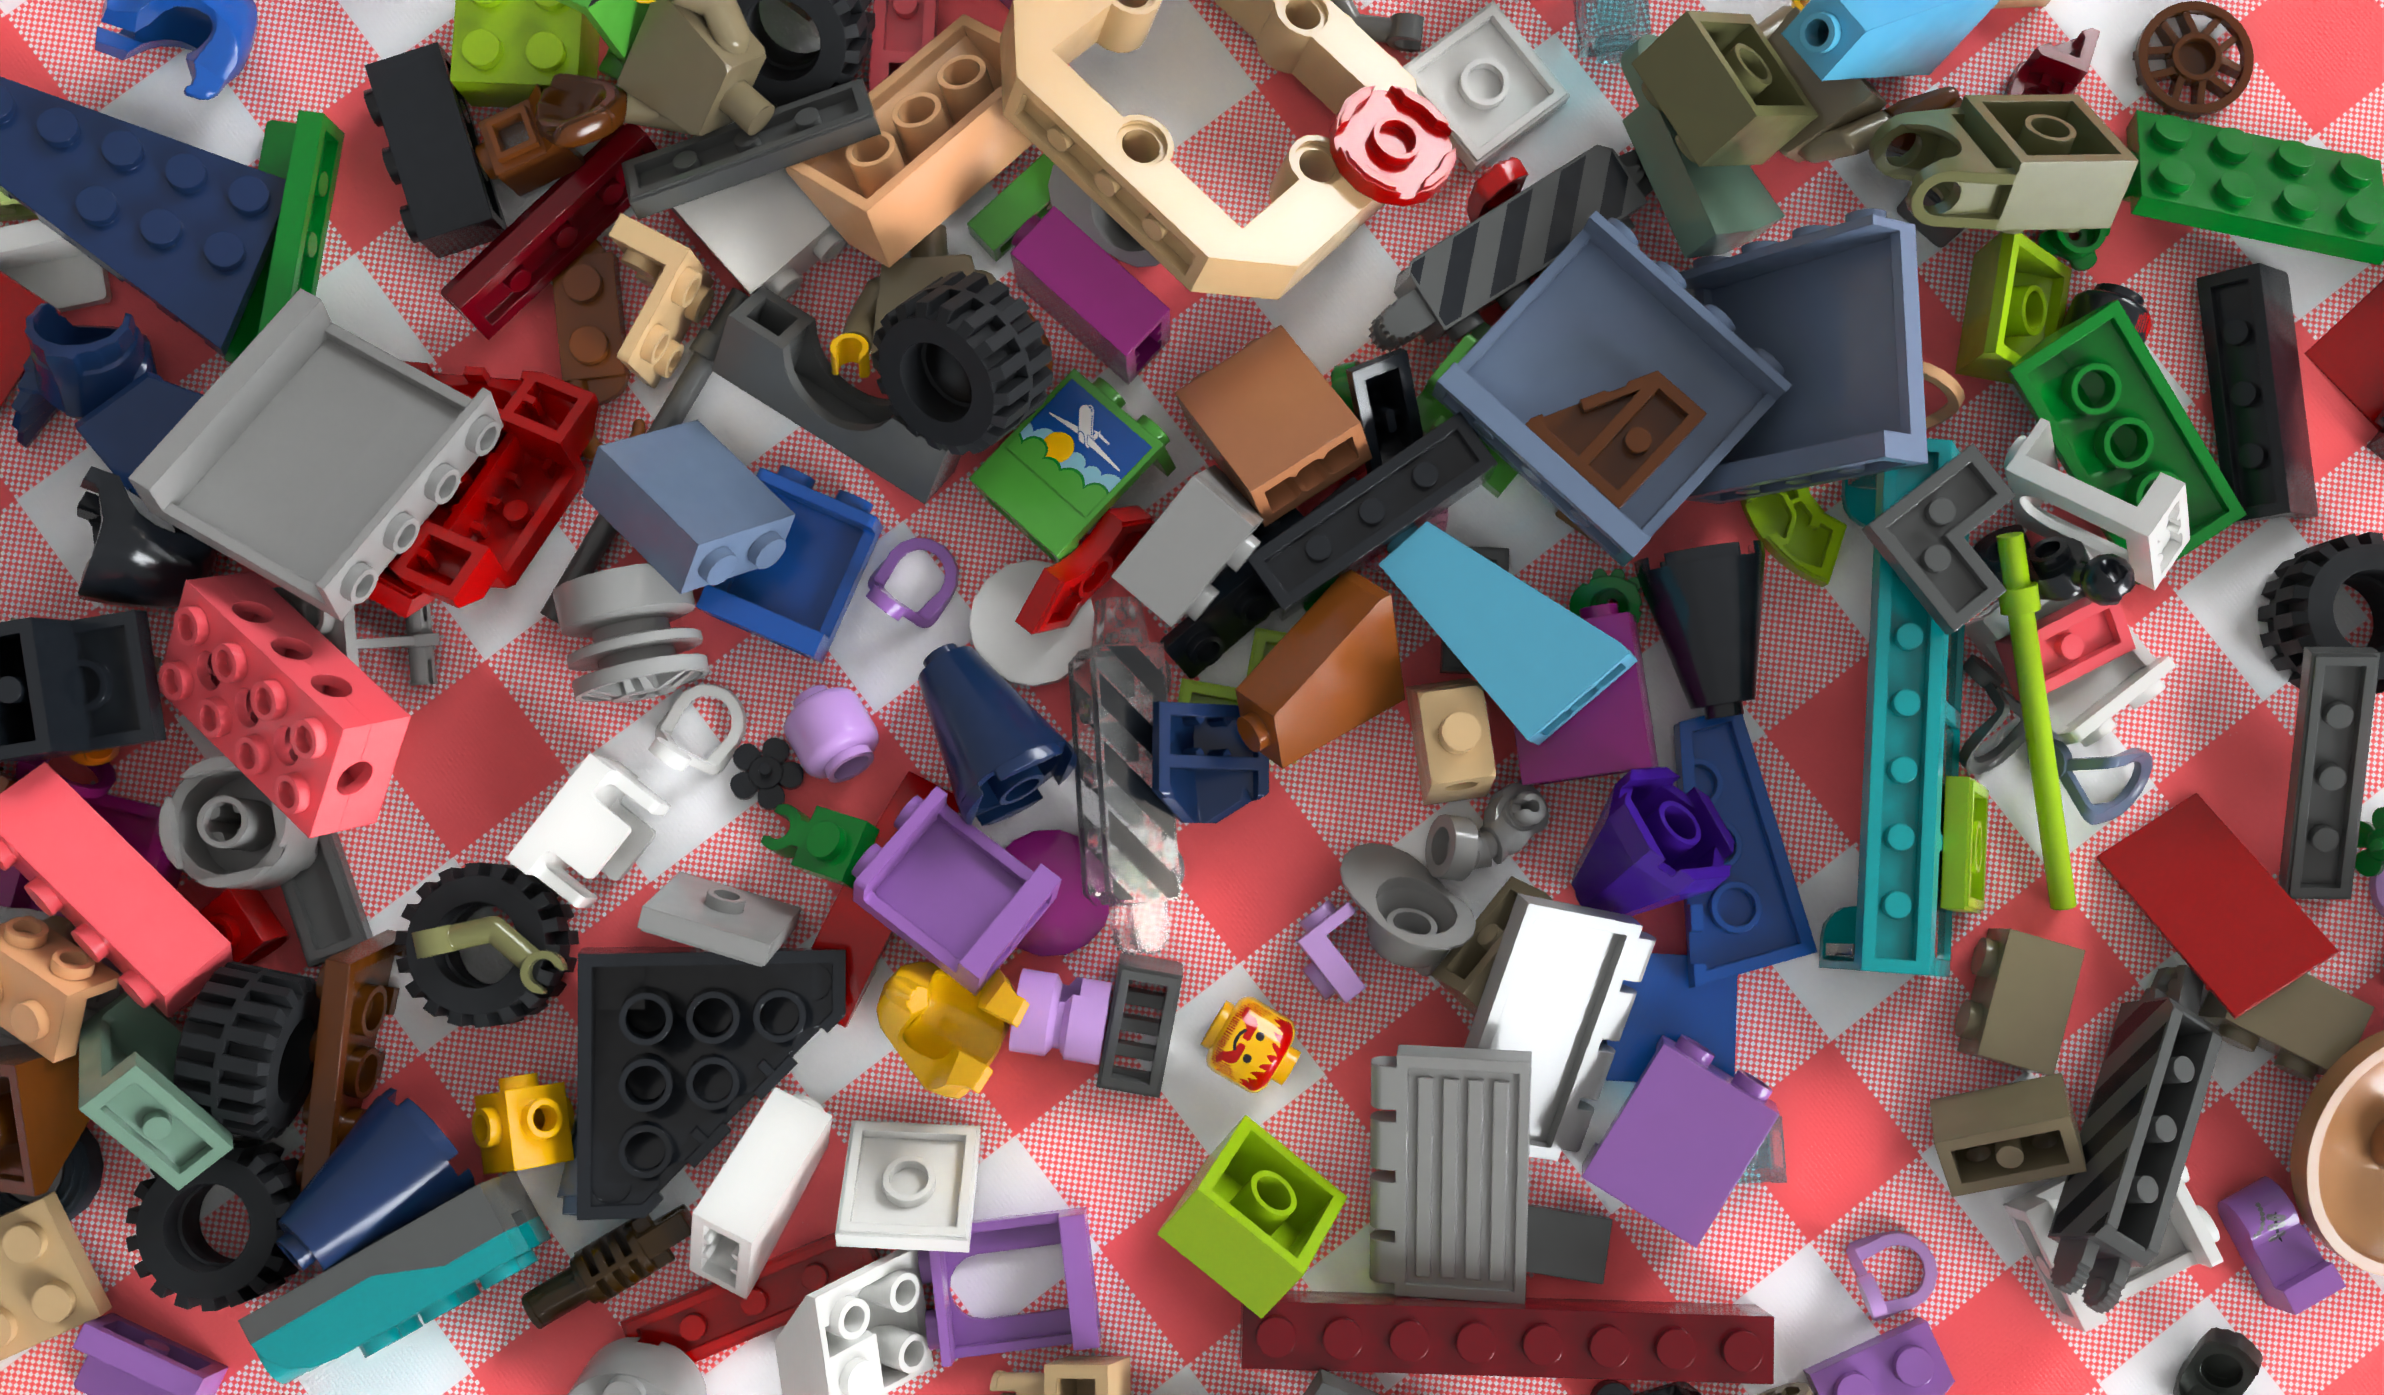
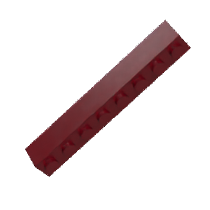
M1289 1290L1262 1319L1241 1303L1239 1355L1242 1369L1319 1371L1321 1368L1326 1371L1774 1384V1316L1756 1304L1526 1298L1525 1304L1396 1296L1391 1293Z

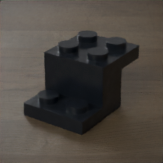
M131 610L77 620L29 617L0 622V762L46 760L167 740L147 611Z

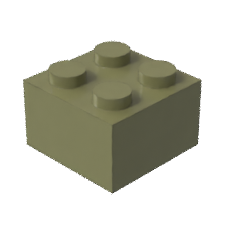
M1686 11L1631 63L1643 80L1641 88L1644 96L1653 107L1664 112L1677 132L1675 141L1678 148L1690 161L1698 164L1699 167L1762 165L1819 116L1751 14Z

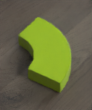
M1808 487L1740 500L1750 527L1757 538L1763 541L1766 550L1779 563L1811 583L1821 587L1829 584L1847 525L1825 513L1810 494Z

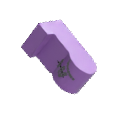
M2267 1176L2261 1177L2218 1202L2217 1208L2221 1220L2267 1306L2297 1315L2346 1287L2334 1264L2323 1259L2306 1227L2300 1224L2298 1213L2287 1194L2271 1178Z

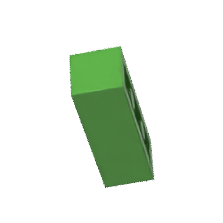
M1044 153L967 223L970 235L996 262L1013 247L1011 244L1013 237L1029 218L1038 215L1042 219L1052 208L1048 184L1054 163Z

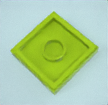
M1946 776L1940 908L1957 913L1981 914L1985 907L1989 790L1971 777Z

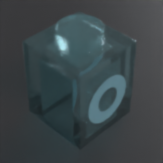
M1573 0L1578 58L1596 57L1597 62L1602 64L1621 63L1623 52L1641 36L1651 33L1648 0Z

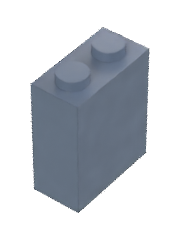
M698 419L599 445L582 494L679 594L707 585H718L728 578L755 569H766L779 560L786 549L785 540L796 515Z

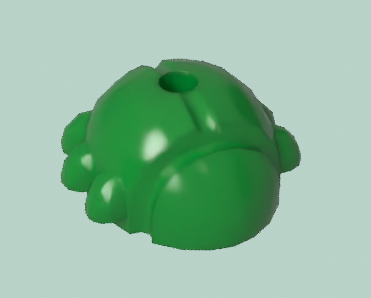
M1597 568L1594 570L1589 584L1583 583L1575 590L1571 596L1569 608L1571 612L1580 617L1579 609L1608 604L1609 599H1615L1619 604V613L1630 612L1636 616L1638 625L1642 614L1640 606L1643 605L1639 592L1641 586L1636 576L1626 579L1622 569L1617 568L1612 571L1611 575H1607L1605 570Z

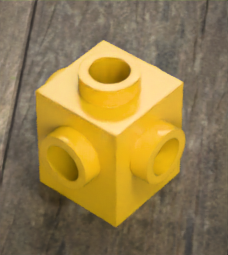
M538 1073L499 1078V1092L474 1096L476 1110L472 1117V1133L476 1144L481 1149L483 1174L517 1171L574 1160L571 1130L574 1125V1110L569 1098L566 1097L565 1082L539 1085Z

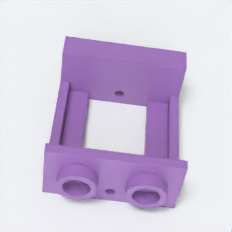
M1087 1207L972 1221L969 1253L918 1250L922 1284H933L935 1309L926 1310L927 1343L929 1350L940 1349L942 1367L952 1366L957 1358L1073 1344V1351L1100 1348L1102 1335ZM1061 1244L1069 1308L978 1318L962 1312L954 1302L950 1291L951 1276L956 1266L965 1258L977 1254Z

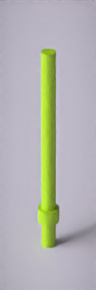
M2009 532L1996 536L2003 586L2007 590L1998 598L2000 614L2008 616L2050 908L2053 910H2069L2075 908L2077 902L2035 612L2041 609L2038 582L2030 581L2024 533Z

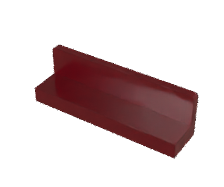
M627 123L626 125H621L612 134L602 138L583 156L585 164L582 167L557 180L441 290V295L487 340H490L615 222L620 213L623 214L631 206L621 163L658 150L647 133L639 126Z

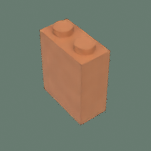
M1282 325L1264 336L1250 341L1242 350L1209 371L1198 374L1190 383L1174 392L1190 429L1225 475L1264 520L1262 524L1265 527L1372 459L1359 419Z

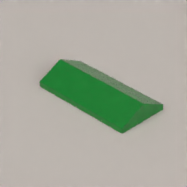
M2118 299L2108 302L2047 336L2014 365L2005 370L2036 423L2040 418L2050 421L2055 454L2069 476L2136 507L2160 472L2186 483L2190 540L2175 561L2247 515ZM2101 528L2108 541L2127 549L2126 539Z

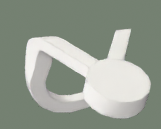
M699 684L691 687L674 701L670 710L659 722L655 730V740L648 750L660 761L680 772H684L689 765L710 775L719 774L728 765L745 734L746 713L743 705L731 690L720 685ZM712 696L721 700L727 706L731 715V729L728 736L707 759H702L680 749L671 735L682 713L689 704L700 697Z

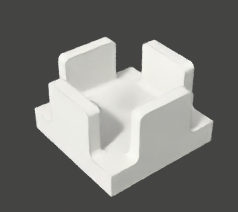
M589 753L505 859L524 874L533 875L540 879L574 907L591 908L598 897L565 871L567 867H572L580 875L588 879L595 878L601 871L613 881L622 880L656 837V831L622 804L623 797L626 794L649 813L658 816H664L671 805L638 780L639 777L619 761Z

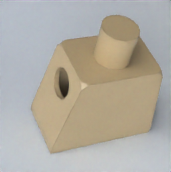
M1470 678L1407 686L1406 694L1423 806L1487 797L1496 778V768L1483 687Z

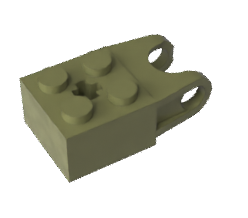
M2079 94L1964 95L1961 106L1957 108L1905 112L1893 116L1885 121L1875 132L1869 146L1870 159L1880 172L1894 179L1912 181L1905 202L1911 214L1922 224L1933 227L1995 230L2007 234H2019L2024 230H2058L2065 233H2076L2081 229L2111 228L2139 162ZM1904 133L1916 134L1915 142L1908 152L1902 156L1886 157L1887 148L1896 137ZM1929 189L1937 193L1941 199L1940 203L1931 206L1923 205L1924 197Z

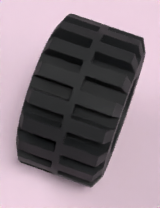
M737 0L750 31L764 46L766 59L753 88L771 104L777 105V107L852 81L870 51L873 40L869 36L875 28V13H868L865 10L872 0H786L802 8L812 18L820 36V50L810 53H798L787 50L768 35L762 24L759 12V4L763 0Z
M963 271L952 272L944 278L940 277L895 307L880 321L883 327L875 331L873 344L878 349V351L872 354L873 368L879 371L881 376L876 381L881 393L887 394L892 403L888 407L896 418L901 416L906 421V429L916 438L919 435H923L926 437L927 444L939 451L946 446L951 454L964 455L968 451L976 454L994 445L1043 405L1048 397L1045 389L1052 385L1053 372L1046 364L1053 359L1050 346L1043 344L1040 337L1045 332L1039 320L1033 322L1027 311L1030 307L1021 297L1017 300L1013 299L1009 295V287L998 280L992 285L989 284L985 274L973 272L966 277Z
M2367 532L2357 536L2355 533L2345 535L2301 550L2294 554L2295 558L2282 562L2274 571L2279 579L2266 582L2261 594L2270 599L2269 605L2258 608V621L2267 622L2268 633L2260 634L2259 636L2263 648L2274 647L2277 655L2270 662L2276 670L2290 669L2293 673L2288 682L2300 689L2304 647H2355L2340 633L2333 613L2336 593L2340 586L2345 584L2359 592L2371 609L2373 632L2366 647H2373L2380 652L2376 694L2383 693V533Z
M481 862L467 863L464 868L451 867L438 873L440 881L425 882L416 891L422 898L418 904H407L401 917L410 921L408 931H396L395 945H406L407 957L396 959L399 973H411L413 981L406 985L405 988L412 998L424 997L427 1000L423 1009L432 1016H447V1023L460 1027L474 1025L475 1028L511 1024L524 1020L525 1016L538 1014L549 1005L546 1001L550 997L559 996L567 986L561 979L565 972H574L577 958L569 957L570 945L579 944L578 930H569L567 920L575 916L570 905L560 904L557 900L559 894L537 877L524 874L514 865ZM496 906L509 916L516 931L540 951L551 950L560 954L565 959L568 970L561 971L546 959H541L535 963L532 970L533 977L546 988V994H536L529 991L521 981L520 969L514 964L502 979L496 983L487 984L477 980L469 973L462 962L460 950L417 959L412 933L465 922L482 907Z
M234 961L218 968L200 991L186 1018L176 1052L174 1085L232 1134L271 1141L273 1138H278L282 1135L301 1110L312 1087L314 1063L309 1058V1047L312 1036L318 1028L321 1000L316 995L317 981H315V978Z
M245 1136L234 1138V1148L179 1191L150 1169L155 1178L140 1181L133 1194L142 1200L141 1205L128 1208L126 1223L136 1224V1235L127 1237L126 1242L128 1252L139 1249L143 1261L134 1265L139 1277L143 1278L153 1275L157 1280L151 1287V1291L160 1298L177 1293L174 1305L187 1310L201 1305L202 1312L218 1311L228 1306L232 1308L274 1291L286 1283L285 1277L296 1274L299 1271L276 1243V1240L284 1234L278 1221L299 1196L301 1189L296 1185V1170L299 1160L296 1157L282 1160L281 1156L285 1148L274 1142L259 1145V1139ZM215 1184L233 1191L242 1200L249 1215V1238L245 1248L236 1259L225 1257L216 1252L207 1243L201 1231V1206L205 1196Z

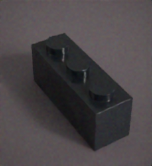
M436 42L365 65L371 88L364 90V99L374 123L378 127L384 126L390 146L382 148V156L392 181L396 185L402 184L408 204L400 207V214L412 242H421L439 259L495 240L507 228L493 181L485 173L475 151V146L480 144V140L468 102L450 82L451 58Z

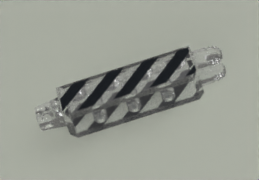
M1132 596L1106 597L1095 601L1092 647L1078 651L1068 663L1073 749L1078 756L1077 765L1074 769L1082 893L1094 906L1109 905L1110 930L1113 931L1111 938L1114 940L1113 945H1116L1117 951H1122V954L1136 955V953L1154 954L1155 952H1161V948H1166L1165 943L1169 941L1167 939L1168 934H1170L1167 932V927H1169L1168 901L1181 900L1180 886L1185 875L1184 860L1178 851L1176 821L1178 819L1152 791L1153 702H1168L1167 694L1171 688L1172 674L1169 663L1165 660L1164 642H1149L1141 601Z

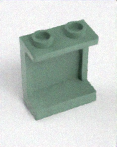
M123 992L82 1024L79 1037L78 1109L179 1191L234 1148L233 1135L174 1085L175 1058L183 1027L171 1017L167 1018L153 1003L144 1009L126 992Z

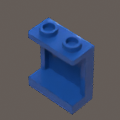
M781 465L776 474L760 467L756 476L796 514L785 540L786 549L779 560L766 569H755L728 578L718 585L705 586L696 607L711 617L823 664L884 526L876 516L870 514L874 505L854 494L838 490L834 499L813 490L812 488L816 480L800 471Z

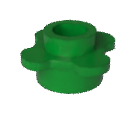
M2111 228L2081 229L2077 232L2079 234L2078 240H2072L2069 237V233L2047 230L2038 236L2037 245L2051 255H2057L2069 261L2074 270L2086 271L2095 265L2097 261L2095 250L2102 245L2105 237L2109 235Z

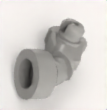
M1522 782L1511 783L1491 796L1489 804L1484 810L1483 826L1479 829L1480 831L1477 830L1475 823L1470 818L1447 814L1438 816L1432 823L1426 840L1425 858L1429 873L1435 878L1463 881L1474 869L1491 867L1492 859L1496 864H1501L1508 855L1519 852L1535 833L1543 831L1548 824L1549 812L1547 803L1541 793L1531 785H1522Z

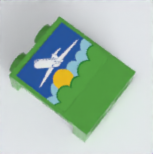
M1075 368L1048 395L1043 405L1023 421L969 477V480L983 498L1055 563L1063 560L1079 546L1078 541L1152 464L1167 477L1176 469L1165 448L1170 442L1165 432L1146 415H1142L1137 421L1134 420L1122 409L1126 402L1109 383L1101 377H1098L1091 383Z

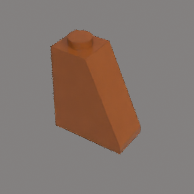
M1353 570L1341 574L1235 689L1240 717L1237 719V729L1243 742L1250 750L1261 752L1283 769L1405 700L1392 597L1389 592Z

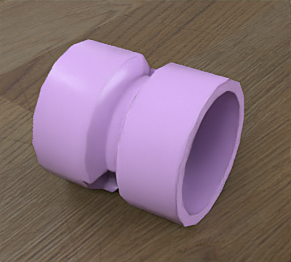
M1022 968L1016 994L1024 998L1030 1005L1018 1027L1011 1025L1009 1051L1045 1056L1052 1048L1059 1049L1063 1060L1099 1065L1109 1011L1112 982L1076 977L1070 985H1065L1062 983L1058 973Z

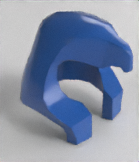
M105 0L102 8L101 22L122 28V30L116 33L97 26L95 50L120 60L128 59L157 47H181L192 50L186 56L192 81L191 85L185 87L184 94L198 100H210L218 96L223 88L237 77L245 67L257 34L258 15L256 4L253 0Z

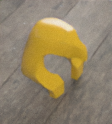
M917 961L900 966L884 983L876 1012L881 1030L923 1088L945 1097L960 1099L970 1089L978 1094L980 1093L993 1072L989 1066L997 1056L1010 1024L1018 1027L1030 1004L1016 994L1010 980L1000 969L995 972L975 996L935 964Z

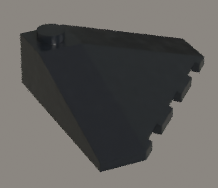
M586 947L581 949L578 953L577 1220L646 1218L664 1199L660 1191L687 1163L695 1168L731 1132V1128L727 1123L755 1095L762 1100L798 1064L793 1056L821 1028L828 1033L846 1015V949L779 948L769 962L762 967L696 947Z

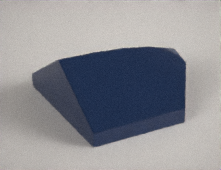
M146 371L77 421L75 427L112 473L120 476L127 491L140 498L128 477L203 394L164 381L161 376Z
M1153 702L1152 791L1181 823H1218L1251 801L1259 800L1269 793V758L1261 752H1253L1243 742L1237 729V719L1240 717L1238 705Z

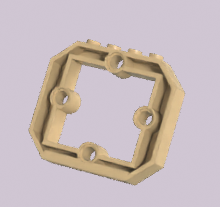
M1013 0L1000 36L1003 116L1190 292L1279 300L1385 205L1356 191L1339 173L1330 153L1329 138L1320 135H1305L1297 139L1291 146L1270 184L1269 196L1271 204L1244 228H1241L1171 162L1174 143L1171 134L1163 124L1152 117L1141 114L1123 117L1068 65L1095 43L1106 50L1116 53H1129L1140 48L1146 40L1162 0ZM1213 0L1256 40L1259 55L1266 64L1277 71L1293 74L1335 115L1339 112L1345 99L1363 87L1376 85L1374 90L1388 91L1391 85L1408 88L1417 93L1416 79L1331 0Z

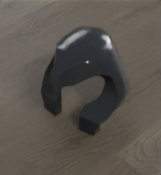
M91 466L83 478L80 487L98 493L99 496L86 491L77 506V516L88 520L92 526L94 542L92 556L86 563L78 591L79 598L127 607H178L185 581L213 577L220 552L173 526L175 529L174 533L155 525L138 512L130 500L119 475Z

